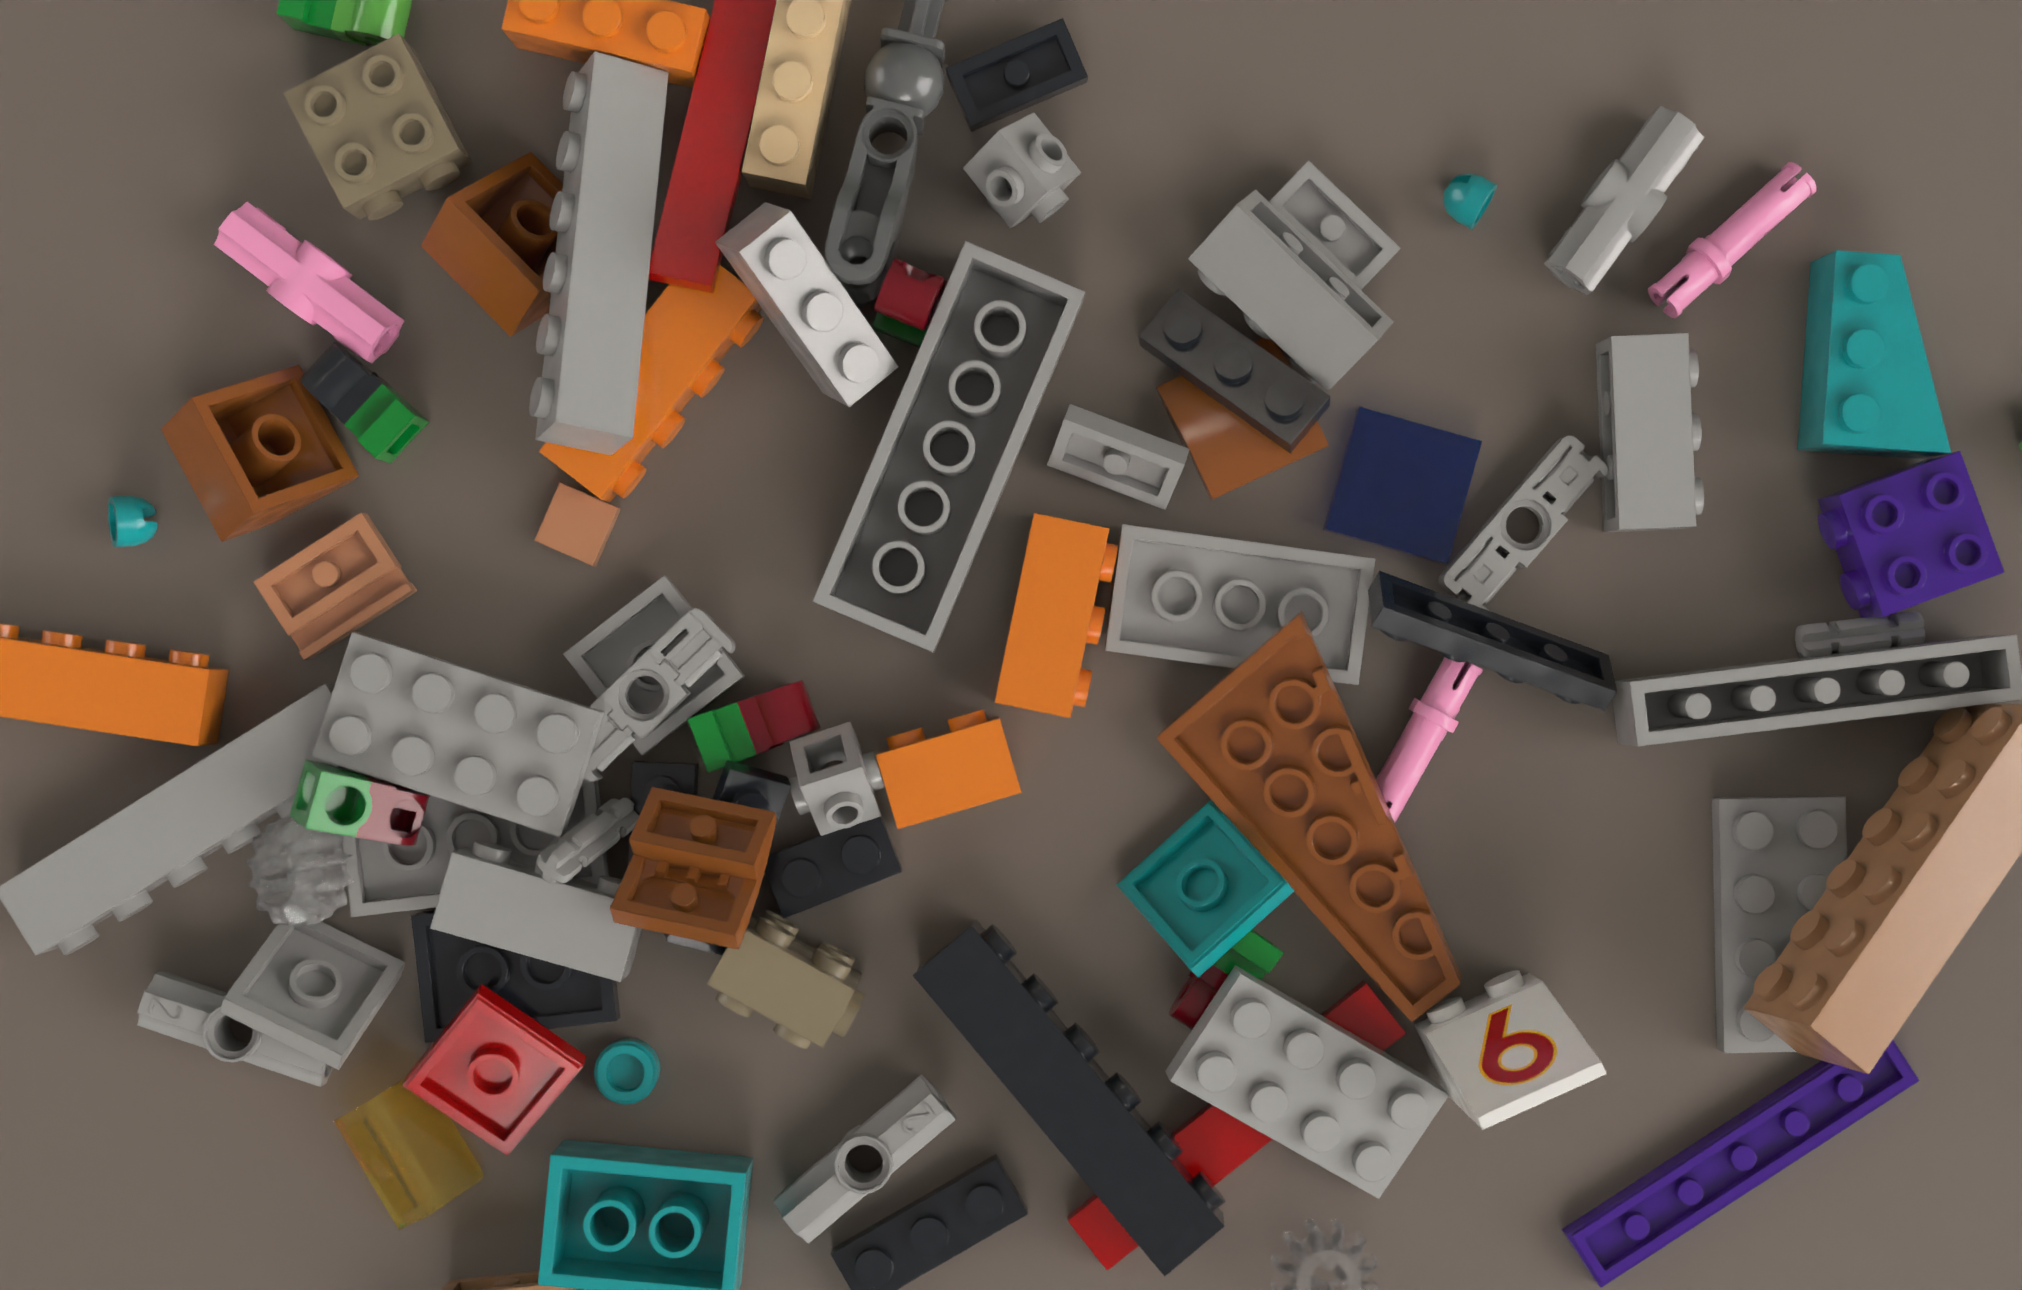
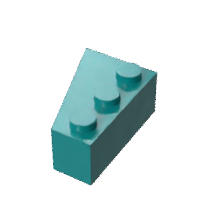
M1835 250L1810 262L1797 450L1910 459H1926L1951 453L1901 255Z

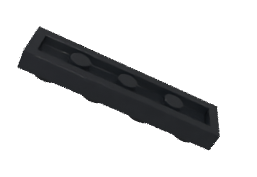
M1382 571L1378 572L1368 589L1371 626L1380 629L1386 636L1394 640H1410L1438 650L1443 656L1452 661L1471 662L1495 671L1510 682H1526L1553 692L1557 697L1571 704L1584 703L1605 711L1617 694L1608 654Z

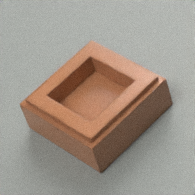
M559 483L534 541L596 567L621 509L568 485Z

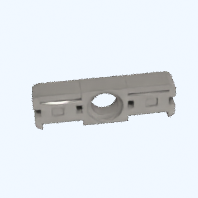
M1574 436L1558 439L1440 574L1438 578L1440 587L1453 598L1488 610L1482 604H1487L1517 570L1515 566L1520 569L1527 568L1568 521L1564 515L1594 481L1592 477L1595 475L1599 479L1607 476L1608 467L1605 462L1598 456L1591 457L1583 451L1585 445ZM1519 507L1531 510L1539 521V532L1536 538L1528 544H1521L1512 540L1506 529V520L1509 514Z
M697 608L689 610L589 706L605 713L584 775L585 780L590 782L601 780L603 777L597 771L598 769L601 772L605 770L636 740L635 734L639 738H645L691 694L685 686L687 685L690 688L723 656L721 651L724 648L729 653L735 651L736 644L734 640L714 623V619L705 610ZM642 676H650L656 679L662 686L664 693L663 701L659 708L648 714L635 710L628 697L631 684Z

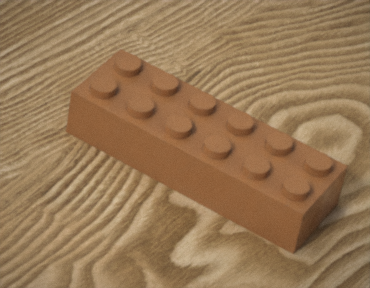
M1982 704L1950 708L1941 715L1933 729L1935 735L1921 755L1912 760L1902 770L1898 778L1899 786L1886 805L1867 820L1862 830L1863 837L1848 859L1842 861L1832 870L1827 878V889L1816 905L1794 924L1790 933L1791 940L1775 963L1766 967L1757 977L1754 983V993L1743 1008L1799 1054L1869 1074L2022 853V704Z

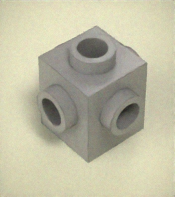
M1034 112L998 130L963 167L984 194L990 207L1002 217L1009 228L1016 226L1031 216H1034L1039 223L1049 218L1069 200L1063 190L1081 174V171L1067 155L1064 145L1048 131Z
M851 722L789 741L797 776L789 778L794 803L800 815L811 812L821 836L882 816L875 791L885 788L876 753L871 751L863 754Z

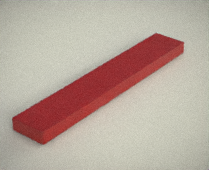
M714 0L650 260L649 279L652 281L709 293L714 292L723 255L715 241L729 230L742 176V167L777 0Z
M1364 981L1321 1014L1382 1051L1406 1034ZM1210 1103L1171 1133L1183 1149V1153L1177 1157L1179 1162L1192 1177L1201 1171L1214 1185L1273 1140ZM1096 1194L1067 1216L1070 1225L1107 1271L1139 1246Z

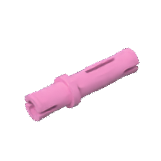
M1788 162L1775 177L1713 233L1705 238L1698 237L1688 246L1687 255L1661 280L1648 288L1651 300L1658 307L1666 301L1668 305L1663 309V312L1669 317L1676 319L1682 313V310L1712 283L1721 284L1730 276L1731 266L1807 197H1811L1817 190L1815 181L1808 173L1804 174L1797 181L1795 176L1801 172L1802 168L1794 162Z
M1444 657L1421 700L1414 698L1408 708L1413 711V714L1376 778L1394 823L1401 814L1440 742L1448 731L1453 733L1459 724L1454 719L1476 678L1483 671L1478 666L1467 661L1455 662Z

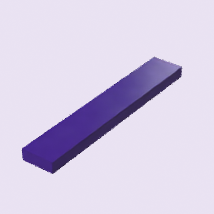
M1894 1040L1891 1041L1869 1074L1821 1060L1561 1230L1596 1284L1602 1288L1920 1080Z

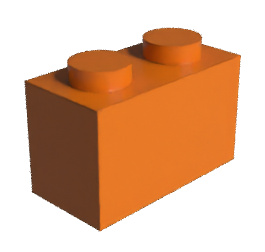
M984 709L947 719L950 731L926 738L923 727L886 737L889 749L878 752L876 758L897 829L1022 793L1000 717L987 720Z

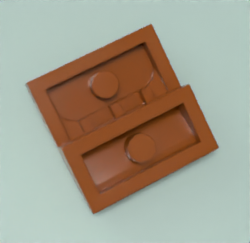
M1261 338L1254 341V343L1290 367L1279 346L1272 339ZM1183 376L1176 377L1156 387L1181 444H1185V447L1190 449L1189 455L1210 501L1329 446L1317 421L1290 454Z
M652 787L629 838L633 856L610 906L614 923L739 950L767 865L777 821L776 813Z

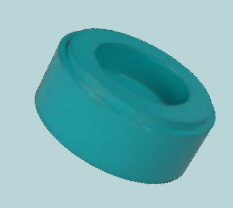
M631 1037L618 1039L610 1043L598 1056L594 1067L595 1083L602 1095L612 1102L624 1105L637 1103L646 1098L656 1086L660 1077V1061L655 1050L643 1040Z

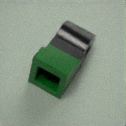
M334 342L300 378L305 388L358 438L357 441L375 459L392 463L429 423L420 412L375 371L372 372L359 359L337 342Z

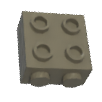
M399 33L283 93L343 209L359 220L366 216L369 220H378L396 212L404 204L401 198L423 187L426 191H433L452 183L461 175L459 168L472 162L415 50Z
M766 910L763 917L752 913L739 950L726 948L707 983L708 986L719 991L716 1000L739 1015L750 1017L753 1011H756L776 1022L773 1031L778 1036L800 1048L808 1049L811 1042L824 1048L832 1032L844 1038L866 995L856 989L862 975L861 972L852 968L856 959L828 942L822 941L819 948H816L796 937L799 927L774 912Z

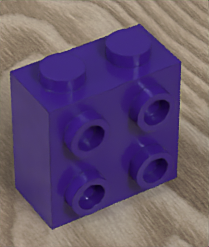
M1960 451L1928 458L1817 499L1822 511L1818 515L1820 533L1827 546L1832 550L1836 549L1844 571L1840 575V586L1843 595L1852 609H1858L1861 618L1885 617L2005 572Z

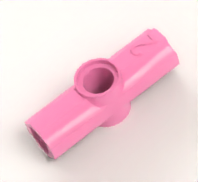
M246 202L239 209L232 211L219 227V234L214 243L216 247L269 286L266 291L281 304L313 326L316 323L319 324L357 356L373 363L379 356L386 353L398 338L401 326L405 321L352 281L351 277L353 275L343 266L307 240H304L302 243L290 234L284 226L280 225L260 208H256L254 205Z

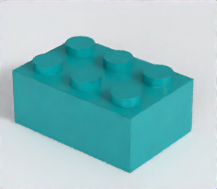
M564 1139L550 1155L538 1285L584 1290H739L742 1283L754 1157Z

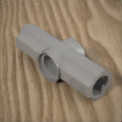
M1661 105L1654 110L1620 159H1614L1592 185L1580 204L1583 210L1549 253V257L1544 262V265L1549 268L1555 278L1569 288L1576 289L1585 295L1593 292L1627 243H1633L1655 218L1668 197L1664 192L1686 166L1693 152L1698 149V145L1704 136L1697 130L1695 123L1680 112L1666 109Z
M159 971L154 974L151 983L143 993L137 1011L139 1014L137 1026L206 1048L212 1056L220 1061L234 1063L242 1060L319 1087L327 1083L334 1069L253 1028L252 1039L249 1044L237 1040L230 1029L231 1018L221 1013L223 998L227 992L165 971Z
M921 1074L863 1124L848 1130L838 1145L773 1199V1202L788 1226L796 1235L802 1237L809 1244L864 1196L882 1188L895 1170L957 1119L956 1114L936 1087ZM865 1144L873 1146L882 1156L883 1163L874 1171H859L851 1165L848 1159V1152L852 1148Z

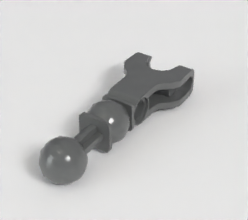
M905 0L898 30L887 27L882 28L880 35L881 49L870 59L864 72L863 88L867 96L866 115L858 130L847 174L834 207L825 244L827 264L858 308L871 307L876 304L887 272L894 258H896L903 218L917 162V135H923L925 128L924 118L938 106L944 93L945 76L942 68L945 61V44L935 39L944 2L948 0ZM885 132H894L906 141L905 146L894 154H882L876 151L871 144L878 135ZM864 257L867 259L862 264L852 265L848 263L854 258ZM848 284H856V285L870 284V285L867 286L866 288L854 289L853 287H851V286L848 285Z

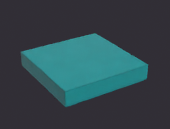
M1211 800L1116 884L1197 977H1200L1294 892L1289 883Z

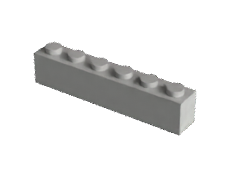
M594 52L579 72L572 71L570 73L563 94V109L571 111L569 131L563 133L556 156L557 169L564 171L562 191H558L550 213V229L558 231L556 252H552L548 257L543 275V289L546 292H551L549 314L543 316L537 333L536 350L537 353L544 354L542 377L536 379L532 388L529 412L531 416L538 417L535 440L612 455L633 438L669 72L599 52Z
M1983 635L1857 652L1835 653L1816 657L1794 658L1615 680L1617 694L1613 698L1618 744L1639 747L2022 700V672L2017 635Z
M325 683L2 884L0 886V900L35 956L58 948L64 956L77 951L99 937L94 927L113 914L118 922H121L145 909L154 902L149 892L168 880L172 887L175 888L198 876L208 868L203 858L222 846L228 854L246 846L262 835L257 825L278 812L282 820L289 818L305 759L329 764L338 769L360 773L312 757L335 683Z

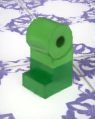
M279 0L276 14L296 31L367 46V44L375 46L398 33L405 38L413 0Z

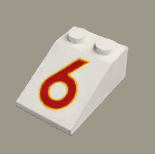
M1519 970L1510 971L1489 980L1484 984L1486 993L1466 1002H1463L1462 998L1458 996L1435 1004L1426 1011L1428 1019L1415 1024L1438 1079L1449 1094L1448 1097L1482 1130L1607 1074L1601 1060L1545 983L1530 973L1521 976Z

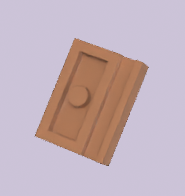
M362 512L254 581L257 589L287 635L293 638L300 649L299 653L303 660L313 659L349 636L352 632H355L417 592L413 583H410L401 569L402 566L369 515Z

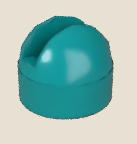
M1472 173L1459 174L1443 192L1444 208L1456 222L1473 230L1489 206L1498 185L1481 175Z
M132 495L109 497L108 526L113 547L136 546L146 543L154 537L158 530V523L144 521L143 518L151 517L157 512L155 507L146 499Z

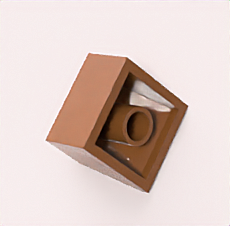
M531 151L447 197L421 244V247L510 337L536 322L545 314H548L551 292H546L543 289V275L548 257L552 252H556L558 231L550 229V213L554 198L558 191H562L563 183Z
M300 365L191 397L161 428L221 542L274 524L359 477L320 402L301 383L300 378L304 373Z

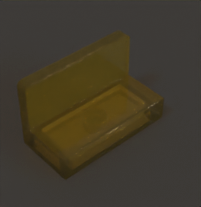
M405 1078L334 1120V1123L399 1230L430 1216L481 1181L484 1176L483 1171L451 1118L402 1086Z

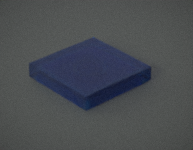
M1363 407L1357 408L1323 530L1437 563L1448 564L1482 441Z

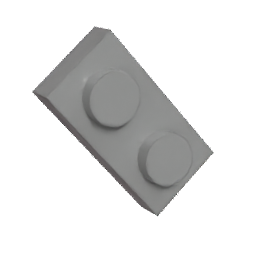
M1309 160L1269 201L1360 290L1401 249Z
M1070 404L1047 465L1166 510L1190 449Z

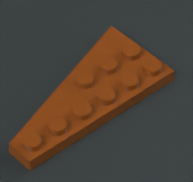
M1301 610L1165 727L1156 738L1237 829L1289 883L1299 898L1406 1017L1413 1022L1461 984L1462 975Z

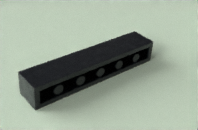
M976 920L913 974L914 978L1160 1272L1166 1276L1225 1227L1223 1212L1219 1209L1225 1203V1199L1203 1172L1200 1171L1192 1177L1179 1162L1177 1157L1183 1153V1149L1162 1123L1158 1121L1154 1126L1150 1127L1135 1107L1142 1101L1124 1077L1116 1072L1109 1078L1093 1058L1100 1051L1089 1035L1076 1022L1067 1028L1055 1014L1052 1008L1058 1004V1000L1046 984L1035 973L1027 979L1010 960L1017 952L1004 934L993 924L985 930Z

